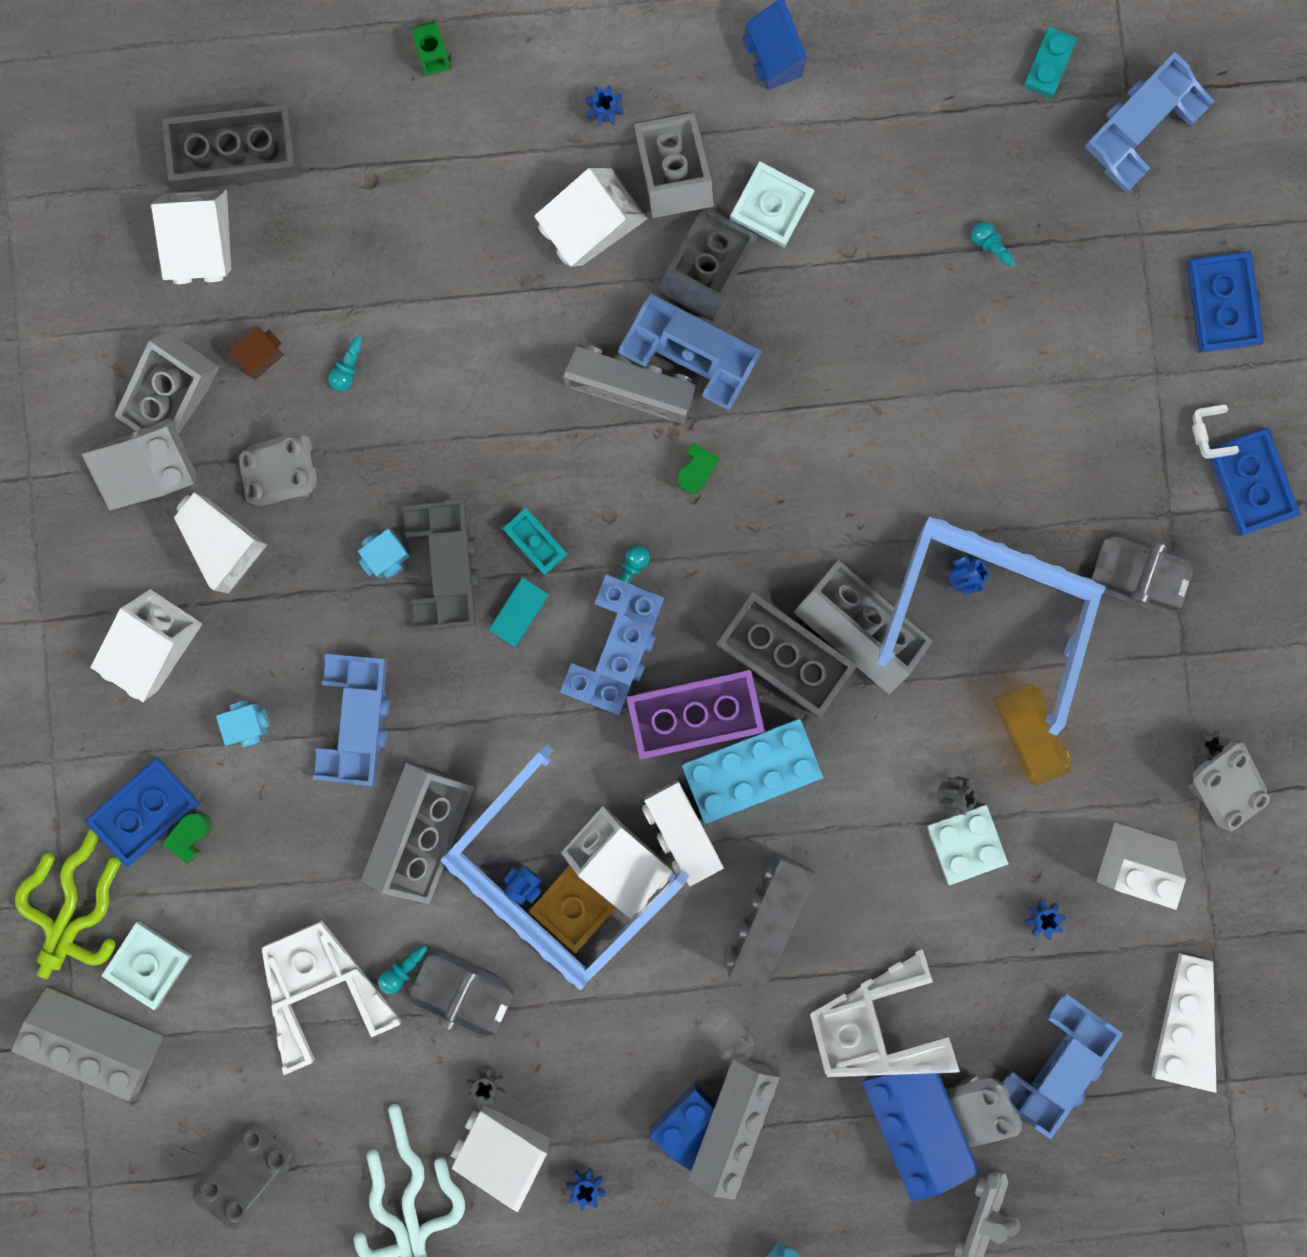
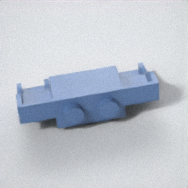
M1176 52L1146 82L1140 79L1129 90L1127 94L1131 98L1124 105L1119 101L1107 113L1106 117L1110 120L1084 147L1107 168L1104 173L1125 193L1150 169L1134 149L1170 111L1173 110L1191 126L1215 101L1201 87L1194 77L1190 66Z
M650 294L621 343L618 353L646 367L655 352L702 375L710 380L702 397L730 411L757 364L762 351Z
M605 575L594 604L618 613L596 671L593 672L571 663L560 693L620 715L632 681L639 682L645 664L640 663L644 651L650 653L657 635L651 632L665 598Z
M325 654L322 685L344 687L338 749H315L316 762L313 780L375 786L378 754L381 748L386 747L387 729H382L384 716L388 717L390 711V698L386 697V691H384L387 659Z
M1063 992L1046 1018L1064 1030L1066 1034L1032 1084L1011 1070L1002 1081L1010 1095L1009 1099L1015 1112H1018L1023 1120L1049 1139H1052L1072 1108H1077L1083 1102L1086 1095L1085 1089L1091 1081L1095 1082L1100 1077L1104 1069L1103 1063L1123 1035L1118 1029L1065 992Z

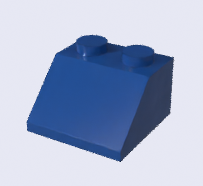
M777 0L746 22L745 35H742L747 53H753L756 63L753 64L756 77L759 82L764 81L767 90L802 77L807 58L785 0Z
M693 1083L650 1126V1137L674 1161L691 1171L716 1104Z

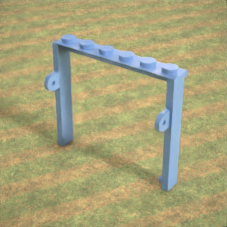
M929 516L918 536L876 664L885 667L889 660H893L895 655L893 650L930 539L941 542L1084 599L1077 629L1070 637L1065 648L1064 656L1068 657L1054 710L1052 715L1048 714L1045 720L1046 723H1049L1047 732L1057 735L1066 724L1100 598L1106 586L1096 583L1091 578L1081 577L1068 572L1061 566L1051 565L1038 560L1033 555L1023 554L1010 549L1003 543L993 542L980 537L975 532L965 531L952 526L945 520Z
M546 744L442 858L441 862L451 874L463 881L475 896L481 898L490 906L499 918L505 920L517 932L520 938L530 943L545 961L550 962L563 974L569 983L574 984L581 991L587 982L683 887L689 875L684 870L678 875L672 873L667 878L670 883L629 924L622 927L608 946L587 967L583 966L461 853L539 766L543 764L546 767L550 763L551 759L548 756L554 750Z

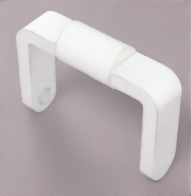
M1227 405L1197 409L1192 417L1194 424L1192 429L1196 445H1199L1204 458L1234 455L1239 452L1238 446L1210 450L1206 427L1202 422L1201 417L1226 413L1228 411Z

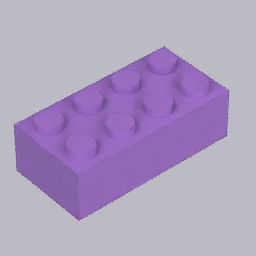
M751 670L626 697L640 759L765 732Z

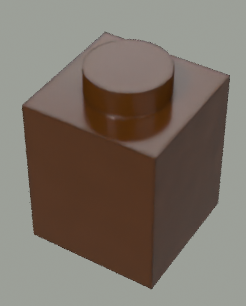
M258 326L229 350L249 375L255 379L260 377L284 356L278 349L282 344L270 330L264 333Z

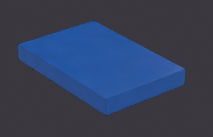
M1251 251L1194 258L1186 261L1199 353L1264 344Z
M1268 427L1210 447V450L1238 446L1239 448L1237 454L1210 458L1238 537L1301 515Z
M157 756L84 822L126 867H129L201 802Z

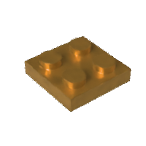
M569 865L528 912L576 954L616 907L582 880Z

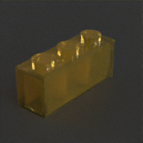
M1025 684L993 698L1031 785L1039 786L1072 771L1068 764L1072 762L1068 749L1065 745H1060L1056 735L1047 732L1049 723L1045 722L1047 714L1043 707L1046 704V699L1039 687L1035 688L1034 684Z

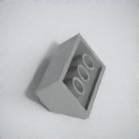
M585 345L584 349L580 347L575 348L563 376L567 388L685 425L696 391V385L691 383V378L676 373L673 377L661 374L662 369L649 364L642 368L633 365L631 359L622 355L615 354L614 358L602 355L603 351L594 346Z
M839 560L834 563L794 611L805 624L809 625L842 655L856 664L863 673L888 694L911 674L933 642L904 617L893 650L895 653L893 660H889L885 667L876 664L894 607Z
M406 762L361 881L382 894L430 904L444 868L441 860L452 847L474 786Z
M48 986L23 1022L11 1052L130 1101L139 1094L164 1035Z
M732 1059L688 1181L711 1196L727 1199L736 1198L747 1165L752 1157L758 1135L764 1125V1119L771 1100L775 1095V1089L780 1078L778 1068Z

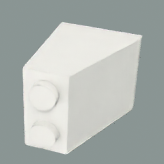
M588 168L534 216L539 222L538 228L547 239L552 240L558 249L556 251L558 257L566 265H570V267L584 265L648 219L612 168Z
M227 190L173 192L161 195L151 204L163 280H173V284L190 283L192 278H204L205 282L222 281L223 276H226L231 271Z
M193 493L192 496L187 495L178 504L177 511L179 512L174 519L209 587L214 591L229 594L267 544L210 499L197 493Z
M150 589L120 608L90 668L98 672L105 680L113 682L124 689L129 696L144 702L158 692L200 629L202 623Z
M603 806L561 852L582 880L630 919L645 908L648 899L657 889L662 888L667 883V878L673 873L670 867Z
M1115 822L1096 882L1113 890L1177 910L1186 881L1177 843Z
M483 1104L479 1113L473 1110L465 1126L470 1132L465 1141L458 1140L450 1156L455 1159L452 1169L512 1210L518 1212L547 1155L551 1138Z

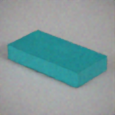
M522 577L489 631L516 647L549 594Z

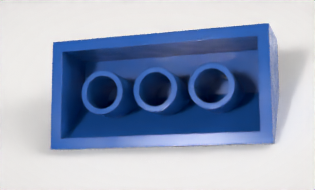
M939 1073L867 1076L862 1081L911 1201L940 1195L979 1174L980 1171Z

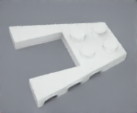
M322 920L265 944L262 947L284 1075L309 1065L315 1060L290 1005L296 1001L346 980L371 1037L401 1024V1019Z
M923 949L915 952L916 955L901 963L900 961L888 968L889 971L874 980L869 979L865 981L857 990L848 995H841L810 1014L827 1077L960 1072L949 1037L890 1055L886 1051L873 1000L933 982Z

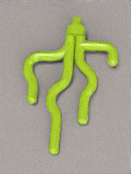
M91 828L80 849L69 856L62 865L60 881L65 900L55 922L45 913L33 908L28 903L30 891L40 885L50 871L55 859L51 852H46L42 856L34 873L21 882L15 893V906L18 912L26 919L41 926L45 932L46 939L36 959L41 964L36 975L44 979H49L52 970H60L66 955L88 965H101L109 959L116 945L113 939H106L97 953H92L74 944L73 941L79 931L92 927L106 915L110 904L109 888L121 865V860L117 856H112L108 860L98 881L95 909L88 915L78 917L68 925L78 901L77 888L73 880L74 870L89 858L99 840V837Z

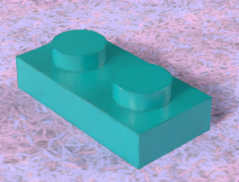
M1048 27L1023 87L1052 99L1077 38Z
M527 508L522 510L502 528L545 576L568 556L565 550Z

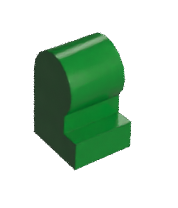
M436 20L413 26L414 41L425 77L452 69Z
M693 442L686 453V456L692 459L689 465L683 467L678 475V486L687 494L698 493L704 487L720 458Z
M203 812L186 815L162 845L185 863L193 862L201 853L195 845L200 839L206 838L212 830L211 818Z

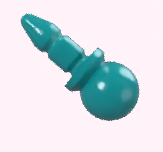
M987 221L976 223L971 230L972 241L978 246H983L982 249L985 252L991 251L996 257H999L1002 263L1010 267L1015 266L1012 254L1001 243L1002 237L996 233L994 226Z
M359 335L349 344L343 361L337 360L335 363L337 367L332 369L328 375L329 385L336 391H346L353 383L352 374L357 371L353 365L362 345V337Z
M633 545L626 551L625 562L621 563L624 570L619 575V580L630 583L633 574L639 576L641 574L640 569L648 565L650 554L644 546Z
M423 945L413 950L410 956H407L401 962V965L394 962L392 969L384 970L378 978L379 988L386 994L397 993L403 986V980L410 978L407 972H410L416 966V963L423 959L427 946Z

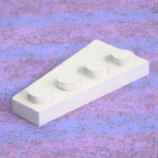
M1179 953L1151 1076L1156 1079L1216 1093L1213 961Z

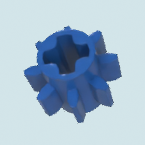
M608 85L606 90H599L598 87H594L595 94L593 98L586 97L585 99L586 104L593 107L587 111V117L592 118L595 116L598 119L599 127H601L603 122H610L612 125H615V115H623L624 113L623 107L616 105L622 101V95L616 94L614 96L611 92V85ZM604 102L605 105H610V109L605 110L603 106L599 107V103Z
M970 555L953 561L955 567L949 571V580L955 590H963V595L984 590L982 583L988 581L989 574L982 560H975L974 556Z
M525 865L519 871L513 867L503 879L508 884L503 891L520 905L526 899L533 903L542 891L537 886L542 879Z
M1040 899L1038 907H1027L1031 915L1024 922L1034 926L1032 935L1037 937L1042 931L1045 938L1051 940V933L1055 931L1063 932L1059 926L1060 921L1065 920L1066 916L1056 913L1059 909L1057 903H1052L1048 908L1045 900ZM1042 914L1047 915L1051 920L1048 925L1044 924L1040 919Z
M591 1168L584 1174H580L577 1170L574 1171L575 1183L567 1182L566 1189L574 1191L569 1197V1203L576 1201L580 1204L581 1211L584 1210L585 1205L590 1204L597 1208V1196L604 1197L606 1192L605 1189L598 1188L603 1182V1176L596 1178L592 1175ZM582 1184L586 1188L592 1186L590 1194L587 1191L580 1192Z

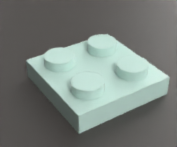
M759 161L730 219L785 248L815 190Z
M986 804L966 811V815H953L926 825L948 885L1008 865Z
M138 921L109 963L102 977L151 1009L156 1010L192 955Z

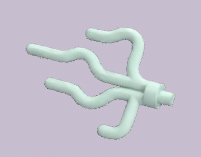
M391 1104L388 1108L396 1146L400 1157L412 1171L411 1181L402 1196V1211L407 1230L402 1221L388 1213L382 1206L385 1178L379 1153L377 1150L371 1149L366 1154L372 1178L369 1207L374 1218L394 1232L397 1244L373 1250L368 1247L366 1236L361 1232L354 1235L353 1241L360 1257H427L425 1251L427 1237L435 1231L457 1224L465 1211V1199L461 1190L450 1178L446 1160L442 1157L437 1158L434 1162L437 1179L442 1191L451 1199L453 1208L449 1214L431 1219L419 1227L414 1200L425 1178L424 1166L421 1159L410 1148L400 1106L398 1104Z

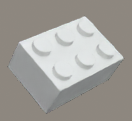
M678 779L645 796L644 801L646 804L642 806V810L649 824L656 823L661 832L657 834V839L665 854L670 851L672 852L675 860L671 863L676 875L684 870L689 875L687 883L689 886H692L724 869Z

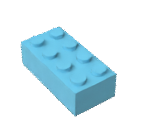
M800 718L793 719L765 730L764 733L752 735L681 763L704 824L823 778Z

